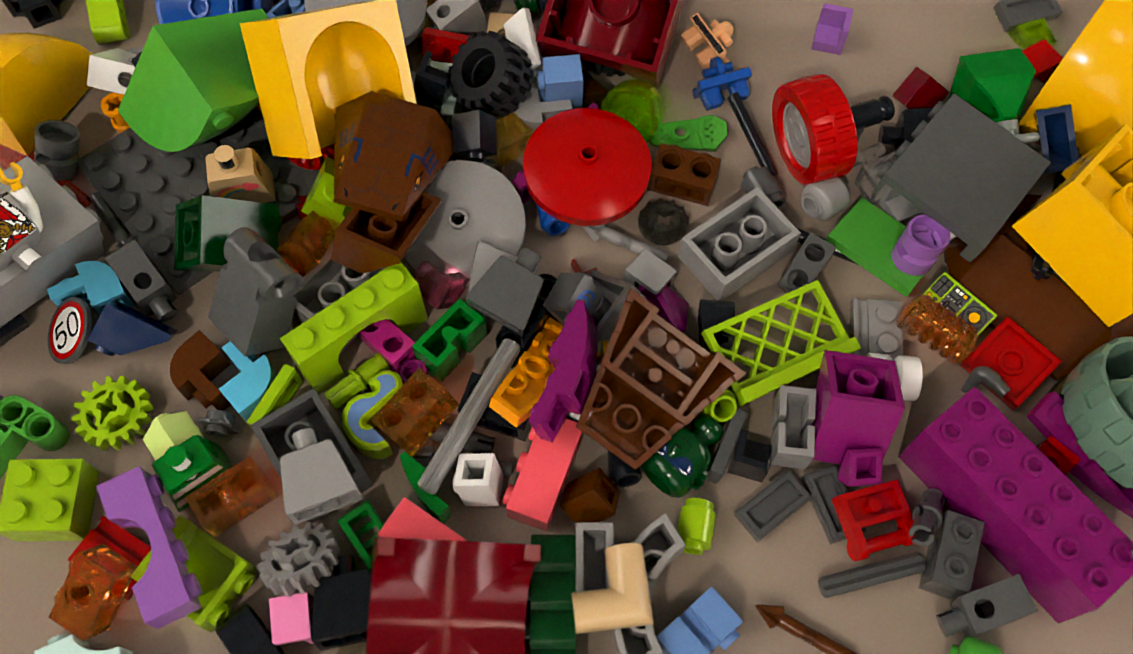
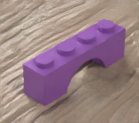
M138 466L97 485L96 487L107 519L121 528H142L150 539V563L142 578L132 587L144 623L160 629L202 608L198 595L202 594V589L195 574H189L185 561L189 560V554L182 540H176L172 528L176 527L177 523L168 506L164 507L160 495H163L165 492L156 474L150 475L142 467Z

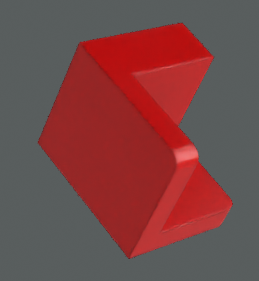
M1045 39L1022 50L1036 69L1034 77H1038L1042 83L1048 81L1063 59Z

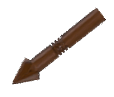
M755 605L770 629L778 626L790 634L801 638V640L808 641V644L826 654H858L822 633H816V630H813V628L806 627L804 623L784 613V606Z

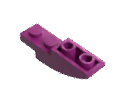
M582 300L576 301L572 311L566 316L564 326L557 340L550 347L548 358L555 370L549 375L546 387L539 401L533 406L528 420L542 440L554 442L568 412L581 415L594 381L598 355L597 332L595 322Z
M1055 391L1047 393L1026 417L1045 438L1052 435L1081 459L1069 471L1072 475L1102 499L1133 518V489L1125 488L1111 479L1095 460L1089 459L1076 442L1077 437L1071 426L1066 424L1062 411L1064 400Z

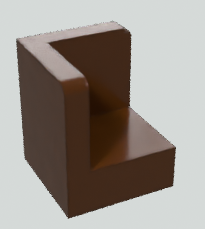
M598 467L566 485L560 507L575 524L599 523L615 515L621 491L605 472Z

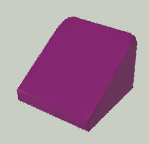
M883 448L846 450L838 472V481L847 486L882 484Z

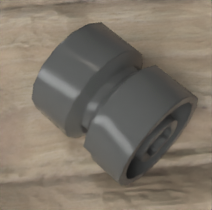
M48 120L37 124L34 131V162L37 165H45L54 176V180H67L76 176L79 167V130L74 125L60 120Z

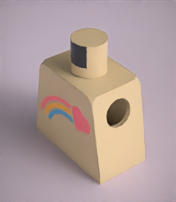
M221 145L216 148L214 153L208 154L205 157L210 196L261 203L276 201L273 173L254 149L243 148L233 150L229 145Z

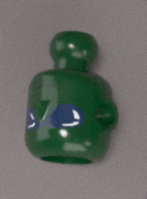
M699 414L694 418L690 430L686 428L678 430L665 445L642 464L645 475L659 490L670 497L680 498L685 496L692 488L698 490L707 480V471L712 463V456L708 447L721 440L723 436L722 426L712 416Z

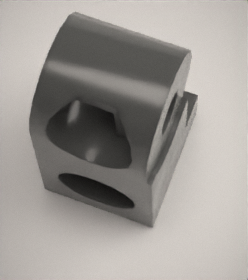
M810 232L790 263L791 265L782 278L779 287L787 292H791L816 281L832 259L836 246Z

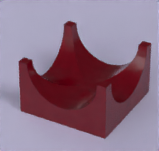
M374 537L365 654H525V619L528 591L534 567L540 562L541 545Z

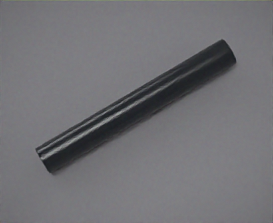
M736 92L729 95L727 100L760 167H767L774 177L778 172L739 93Z

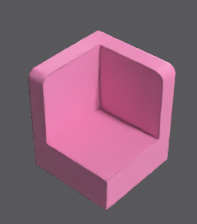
M308 592L292 594L290 597L281 596L269 599L273 644L282 645L304 640L314 644L311 637L314 597Z

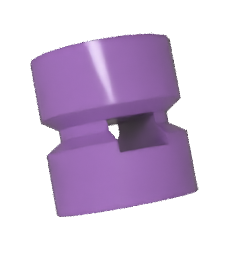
M928 215L915 216L910 220L903 234L894 245L891 252L892 261L899 270L908 275L920 276L926 274L948 246L951 239L950 231Z

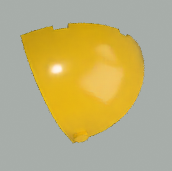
M1104 0L1019 122V133H1038L1036 111L1070 104L1076 145L1080 149L1079 153L1082 156L1123 125L1127 124L1133 130V0Z
M0 34V145L29 156L35 149L34 131L37 124L48 120H61L91 88L87 86L89 58L92 55L90 51L77 43L45 34Z

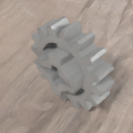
M308 522L304 529H299L298 525H294L291 533L280 532L279 536L281 539L277 542L269 541L267 544L270 547V551L260 554L263 562L257 565L261 573L259 576L268 589L271 588L275 595L283 591L286 597H290L295 589H299L300 593L304 594L308 585L320 586L318 579L321 576L330 577L332 573L329 566L338 565L339 560L336 555L341 553V549L331 529L326 530L323 524H319L314 528L313 524Z

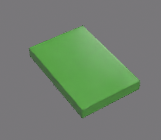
M861 198L826 239L828 243L836 246L839 252L905 297L911 293L924 276L908 275L895 266L892 261L891 252L906 226L864 198Z

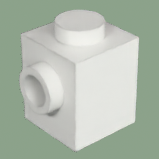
M494 453L459 454L457 468L453 475V489L455 493H458L464 506L500 505L504 473Z

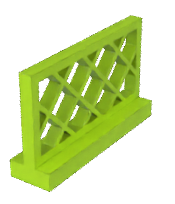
M819 280L701 332L711 353L719 352L733 363L738 361L751 367L747 380L739 384L735 381L729 386L730 391L736 397L737 408L779 389L780 385L786 386L819 370L825 350L852 354L861 349L855 336L849 339ZM810 291L813 292L818 302L816 312L800 306L803 295ZM795 299V303L789 301ZM782 306L792 310L788 325L772 319L775 307ZM768 311L766 316L761 314L763 312ZM798 313L814 319L810 333L794 327ZM752 318L764 323L760 338L743 332L748 319ZM820 322L831 326L836 336L835 339L827 341L816 336ZM739 324L738 329L732 327ZM770 326L786 332L782 347L766 341ZM724 331L734 335L735 340L731 351L721 348L714 334ZM792 334L808 340L805 353L799 354L788 349ZM741 338L758 345L753 360L737 354ZM814 343L820 345L813 349ZM763 348L780 353L775 367L772 368L759 362ZM786 356L792 358V359H790V360L784 362ZM757 369L763 371L762 373L756 375Z

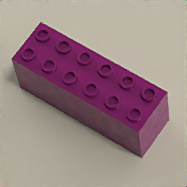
M973 387L927 426L898 456L928 488L942 491V497L946 498L945 506L950 511L984 522L980 543L1012 576L1020 575L1029 594L1058 624L1099 609L1133 576V558L1131 554L1133 542L976 387Z

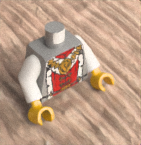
M11 162V169L15 172L14 179L6 178L0 168V182L9 185L12 189L9 192L5 188L0 190V272L16 262L28 273H33L45 261V258L33 249L42 242L40 233L43 230V223L38 204L27 185H22L19 181L23 176L22 168L17 163Z

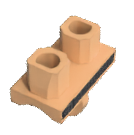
M698 13L691 16L692 26L685 30L681 37L690 51L702 43L705 44L706 48L695 55L703 69L710 68V59L714 57H720L723 64L729 63L730 61L725 56L727 52L721 43H724L726 47L733 43V40L730 38L734 31L732 24L728 21L719 23L717 20H713L710 23L713 29L711 31Z

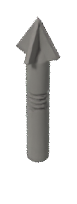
M605 224L582 226L594 242L601 238L637 254L647 249L665 263L668 260L670 253L632 237H627V235L624 236V234L606 227Z

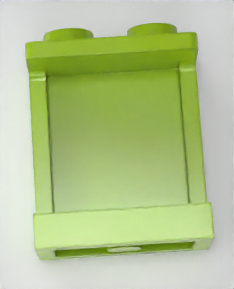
M180 514L176 518L177 526L172 529L176 540L181 539L188 551L189 560L185 561L189 574H195L202 589V594L198 595L202 608L186 616L192 619L199 627L211 632L228 618L231 612L230 606L239 595L245 594L250 589L258 569ZM151 551L130 576L137 582L148 568Z

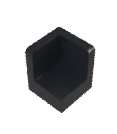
M426 51L415 76L414 93L417 97L442 106L450 88L448 79L451 77V74L430 66L432 53Z
M741 429L738 442L731 457L728 473L762 483L770 469L768 461L772 446L748 440L749 430Z

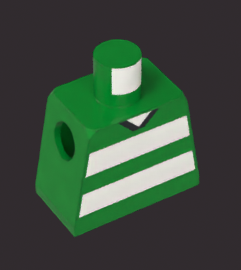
M194 435L180 445L171 446L162 457L155 460L151 465L155 474L160 479L165 492L179 513L238 474L222 447L200 435Z

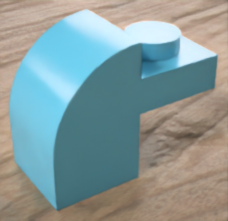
M84 261L75 264L79 275L73 278H66L58 284L47 288L50 299L57 306L67 298L77 297L85 300L87 304L90 303L99 315H101L105 305L112 300H116L131 308L136 307L133 297L113 269L107 264L98 261Z
M230 341L222 349L240 373L220 387L219 390L247 423V420L274 381L277 373L265 355H262L260 358H257L255 355L245 357Z

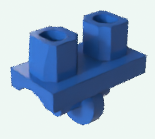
M714 57L710 59V68L702 70L705 80L698 81L697 88L692 89L694 99L701 98L706 111H709L724 104L721 91L728 90L730 95L738 92L741 100H746L750 96L748 80L751 78L752 73L750 67L733 71L731 62L723 64L720 57Z

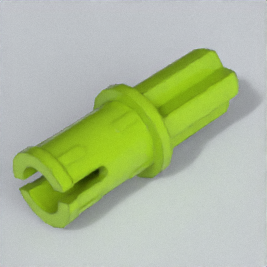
M375 353L373 357L357 369L348 370L349 375L327 390L324 395L331 406L339 408L361 390L363 392L367 391L366 386L369 385V379L373 375L383 370H390V367L379 353Z

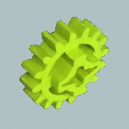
M121 375L117 382L111 376H106L104 385H100L96 381L92 382L94 390L91 393L84 390L81 392L85 398L84 402L74 403V407L80 411V414L72 416V421L79 425L75 429L76 433L84 438L83 440L90 446L96 445L102 451H107L110 445L119 451L124 441L134 445L135 440L133 436L136 433L144 436L146 432L142 425L153 421L146 414V412L154 410V405L148 400L151 395L135 379L130 382L124 375ZM129 396L133 398L134 408L130 407L132 401L129 399Z

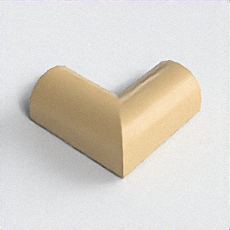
M624 543L606 548L604 553L609 588L571 593L576 634L654 624L643 545L640 543Z

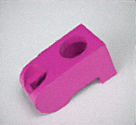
M389 320L375 322L357 333L366 346L374 353H379L391 370L399 374L400 367L404 362L416 359L412 348L415 342Z

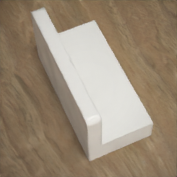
M522 8L504 24L505 34L508 40L528 54L527 57L532 62V66L529 69L534 71L530 82L538 83L537 71L543 70L541 52L536 42L535 23H532L530 9Z

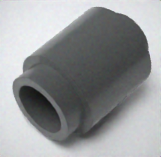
M755 166L745 172L741 187L746 194L758 187L778 209L785 203L784 191L767 167L759 168Z

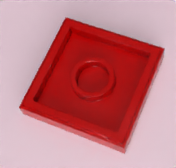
M1007 316L960 366L969 374L978 366H986L997 372L1011 389L1001 398L991 388L988 390L1011 410L1015 411L1061 364L1062 360Z

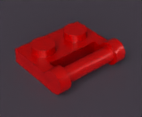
M898 479L841 494L831 499L847 539V553L854 562L867 559L871 553L901 544L905 547L915 545L912 542L913 536L909 537V530L913 524L912 513ZM895 519L898 526L896 531L865 539L862 532L863 528Z

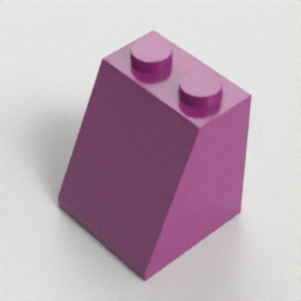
M829 350L824 351L816 386L815 421L811 425L815 426V448L812 460L842 464L846 450L881 447L883 448V462L905 410L895 361Z

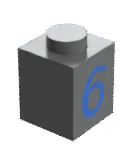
M561 273L543 306L564 325L566 316L572 311L577 300L584 301L592 316L603 293L595 286L593 278L586 273Z

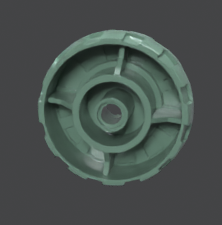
M1120 337L1101 345L1089 353L1067 376L1061 392L1064 395L1062 411L1066 424L1071 426L1077 437L1076 442L1089 459L1095 460L1111 479L1125 488L1133 489V337Z

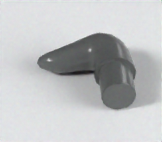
M978 366L972 370L961 391L964 393L969 392L973 387L984 383L988 389L991 388L1001 398L1011 388L993 369L986 366Z

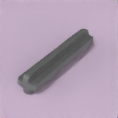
M914 552L823 576L818 580V585L822 596L829 598L922 573L926 570V563L921 553Z

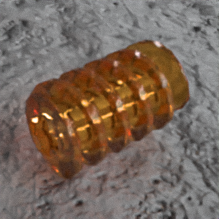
M923 295L913 300L900 314L896 324L899 329H904L909 325L908 335L915 336L919 333L918 341L921 344L929 341V349L932 351L940 349L939 355L942 358L951 356V364H958L965 360L972 352L978 337L977 329L973 325L967 324L961 317H956L951 310H945L942 304L934 302L929 295Z

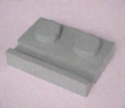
M852 299L850 302L851 338L855 336L861 346L860 350L852 354L866 356L868 353L888 354L892 360L898 355L903 356L901 302Z

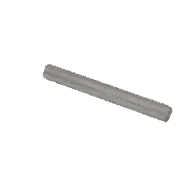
M509 338L502 341L419 479L418 485L423 491L432 495L437 493L489 405L492 395L498 389L518 356L520 345Z

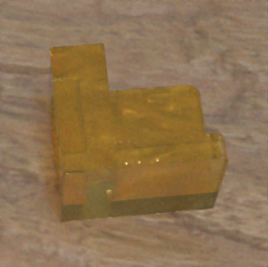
M516 112L497 121V161L501 167L524 156L525 147L531 137V132Z

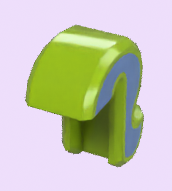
M383 370L373 375L368 382L372 392L355 396L348 401L342 412V427L354 448L362 455L371 459H385L393 455L389 444L374 430V427L406 400V389L400 375L390 370Z

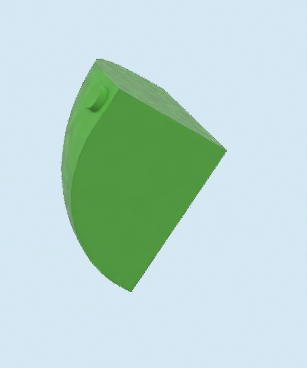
M261 8L153 25L118 112L141 139L157 149L168 152L182 151L197 146L227 131L246 117L259 104V96L256 92L239 23L269 17Z

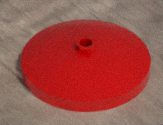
M578 108L563 111L544 121L529 138L523 157L525 184L536 204L552 217L578 226L604 225L630 213L640 203L647 191L652 168L649 148L639 131L622 117L594 108Z

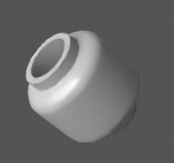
M839 177L807 184L802 192V208L812 218L821 221L829 220L849 205V186L845 180Z

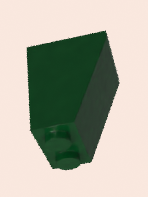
M205 195L176 204L174 270L220 272L221 266L227 263L224 258L225 241L233 231L242 227L254 230L281 257V249L278 247V236L282 226L279 205Z

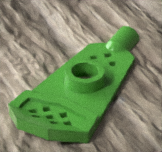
M714 115L700 116L698 119L653 124L648 131H639L644 140L649 141L654 147H659L660 143L677 145L683 149L714 152L728 135L726 121ZM678 129H682L686 132V134L684 136H678L675 133V131Z

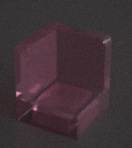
M428 260L420 263L413 277L419 284L422 298L437 310L450 308L460 298L469 281L460 272L445 274Z

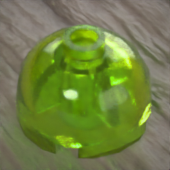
M632 79L623 81L611 89L602 102L601 110L616 114L628 121L647 141L660 127L664 119L665 107L661 94L653 85L643 80Z

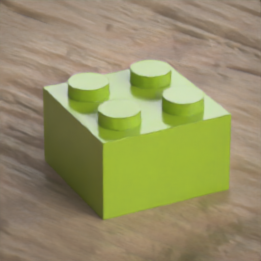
M83 459L9 460L0 503V534L15 542L82 541L90 529L99 471Z

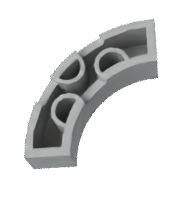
M666 513L653 521L633 542L643 545L650 600L656 580L662 571L682 554L686 546ZM653 625L611 630L616 654L663 653L655 636Z

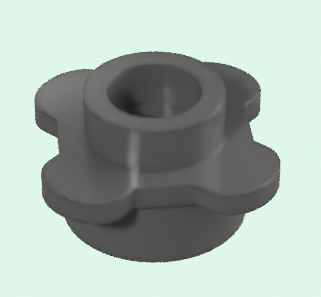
M211 409L207 411L206 417L198 418V423L204 425L205 433L208 435L225 438L227 433H238V429L233 427L235 416L231 413Z

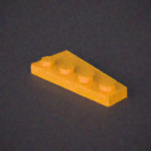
M551 317L546 321L542 331L538 332L533 339L532 345L527 352L525 351L522 354L516 367L509 372L490 400L489 407L515 427H518L530 417L533 406L539 401L546 387L549 375L555 370L548 355L552 343L557 340L563 326ZM599 351L597 355V362L600 360L602 353H600Z

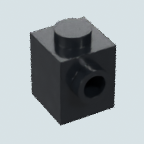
M481 110L453 114V153L464 156L468 161L475 162L484 161L486 156L497 155L496 117Z

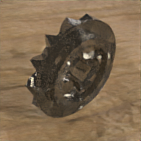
M660 197L655 202L651 203L648 201L646 206L640 210L638 217V227L641 234L648 241L658 245H671L680 241L687 233L689 226V217L685 213L684 206H678L674 199L669 202L663 201ZM658 215H661L663 218L669 216V225H666L664 222L658 224Z

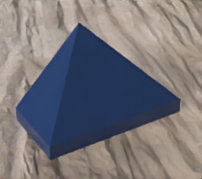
M1071 104L1036 111L1038 133L1041 136L1039 140L1041 155L1051 162L1044 171L1045 174L1064 171L1078 160Z

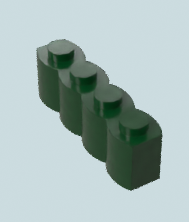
M531 535V544L541 545L540 562L534 567L529 585L527 605H530V620H525V643H530V654H576V631L571 593L576 592L575 535Z

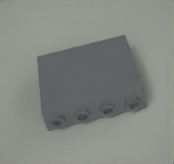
M953 94L945 104L939 101L928 114V117L931 118L929 123L923 120L911 134L914 138L912 143L908 140L904 141L894 154L897 161L895 163H892L890 160L886 162L876 175L881 180L873 191L878 193L885 184L965 242L967 245L959 255L968 262H971L986 248L1051 162L959 96Z

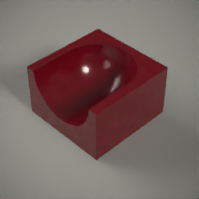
M547 0L536 42L542 57L580 54V60L598 63L624 72L639 80L646 89L658 92L685 0Z

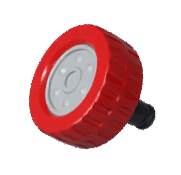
M825 74L810 75L782 84L776 90L772 102V122L779 152L790 174L796 181L805 186L814 182L847 175L854 167L857 158L858 141L856 130L879 124L883 120H892L895 114L894 104L887 96L850 106L840 86Z

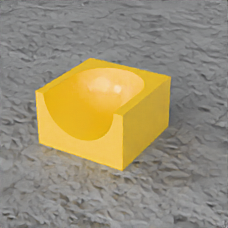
M396 0L352 2L239 23L256 92L259 96L258 100L272 156L301 159L321 157V148L335 144L336 107L370 91L417 104Z
M1127 124L1123 125L1067 167L1061 173L1066 180L1012 225L1108 327L1133 314V130Z

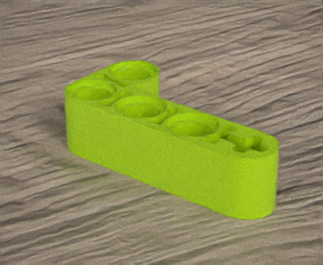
M86 0L90 27L97 44L117 42L130 38L124 0Z

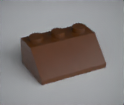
M423 191L421 198L402 221L352 208L335 230L331 260L362 274L399 264L440 206L442 199Z

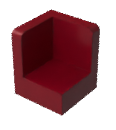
M916 67L894 92L893 97L908 109L934 108L950 92L930 75Z

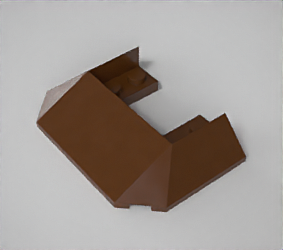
M1026 194L986 248L975 259L968 262L959 255L967 244L957 237L944 250V260L948 264L949 275L998 315L989 324L993 330L1008 316L1062 360L1061 364L1049 375L1055 381H1059L1062 376L1069 375L1089 353L1115 338L1133 337V314L1108 327L1069 286L1054 274L1048 279L1041 278L1036 280L1033 278L1034 274L1030 270L1035 250L1012 225L1029 212L1043 195Z

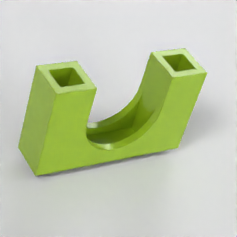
M401 262L386 267L280 338L296 367L311 388L316 390L317 394H320L345 377L339 364V355L346 343L359 331L375 322L389 320L407 334L428 320L419 284Z

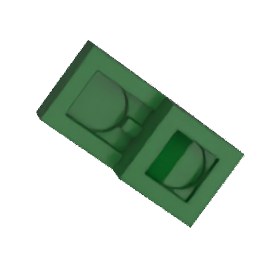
M404 451L399 457L413 491L425 509L435 519L445 524L452 516L449 506L435 494H429L419 487L418 481L426 468Z

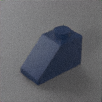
M112 300L105 305L88 341L96 344L95 349L109 356H114L115 354L121 356L167 342L174 337L177 330L129 306Z

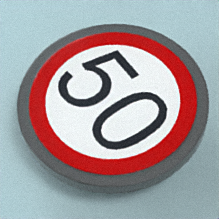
M70 297L64 300L58 306L51 319L48 330V349L51 357L57 363L71 364L76 361L85 350L88 338L93 330L89 305L81 298Z

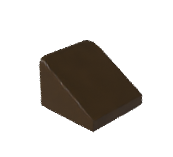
M582 70V107L587 108L592 103H595L598 109L606 110L607 91L586 70Z

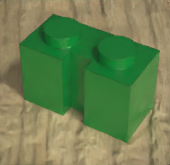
M459 298L412 345L416 359L421 360L427 370L442 382L460 364L458 354L461 350L464 349L470 354L487 336L485 318Z

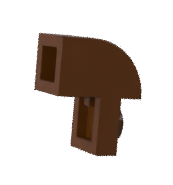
M199 330L174 353L170 363L171 380L188 401L195 397L206 409L212 405L216 410L224 411L231 405L211 382L231 364L223 353Z

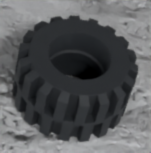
M481 31L478 32L477 37L473 35L468 37L467 43H462L458 47L459 52L457 55L454 54L451 59L453 65L449 66L448 73L451 74V77L448 79V85L452 87L450 91L452 96L457 98L456 101L473 111L481 110L495 116L496 119L499 116L502 118L509 116V111L515 112L519 109L518 104L520 102L524 103L527 98L525 96L526 92L531 90L532 84L529 82L534 75V71L529 69L532 66L531 59L527 57L528 54L523 49L494 31H489L488 33ZM494 69L493 75L491 76V78H490L489 81L487 82V79H488L490 73H491L492 70Z

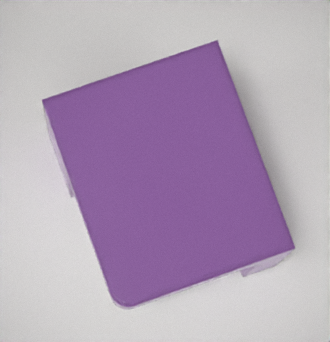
M823 4L815 30L812 49L841 55L849 33L853 9Z

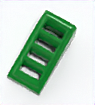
M369 500L338 519L337 522L371 572L373 554L369 556L366 550L373 546L374 537H377V534L363 544L360 543L358 538L375 526L380 531L384 523ZM368 515L371 521L353 532L350 526Z

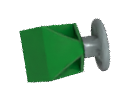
M1015 48L960 56L948 100L953 94H956L1025 144L1040 140L1041 136L1037 132L1019 134L1018 120L1036 69L1022 50Z

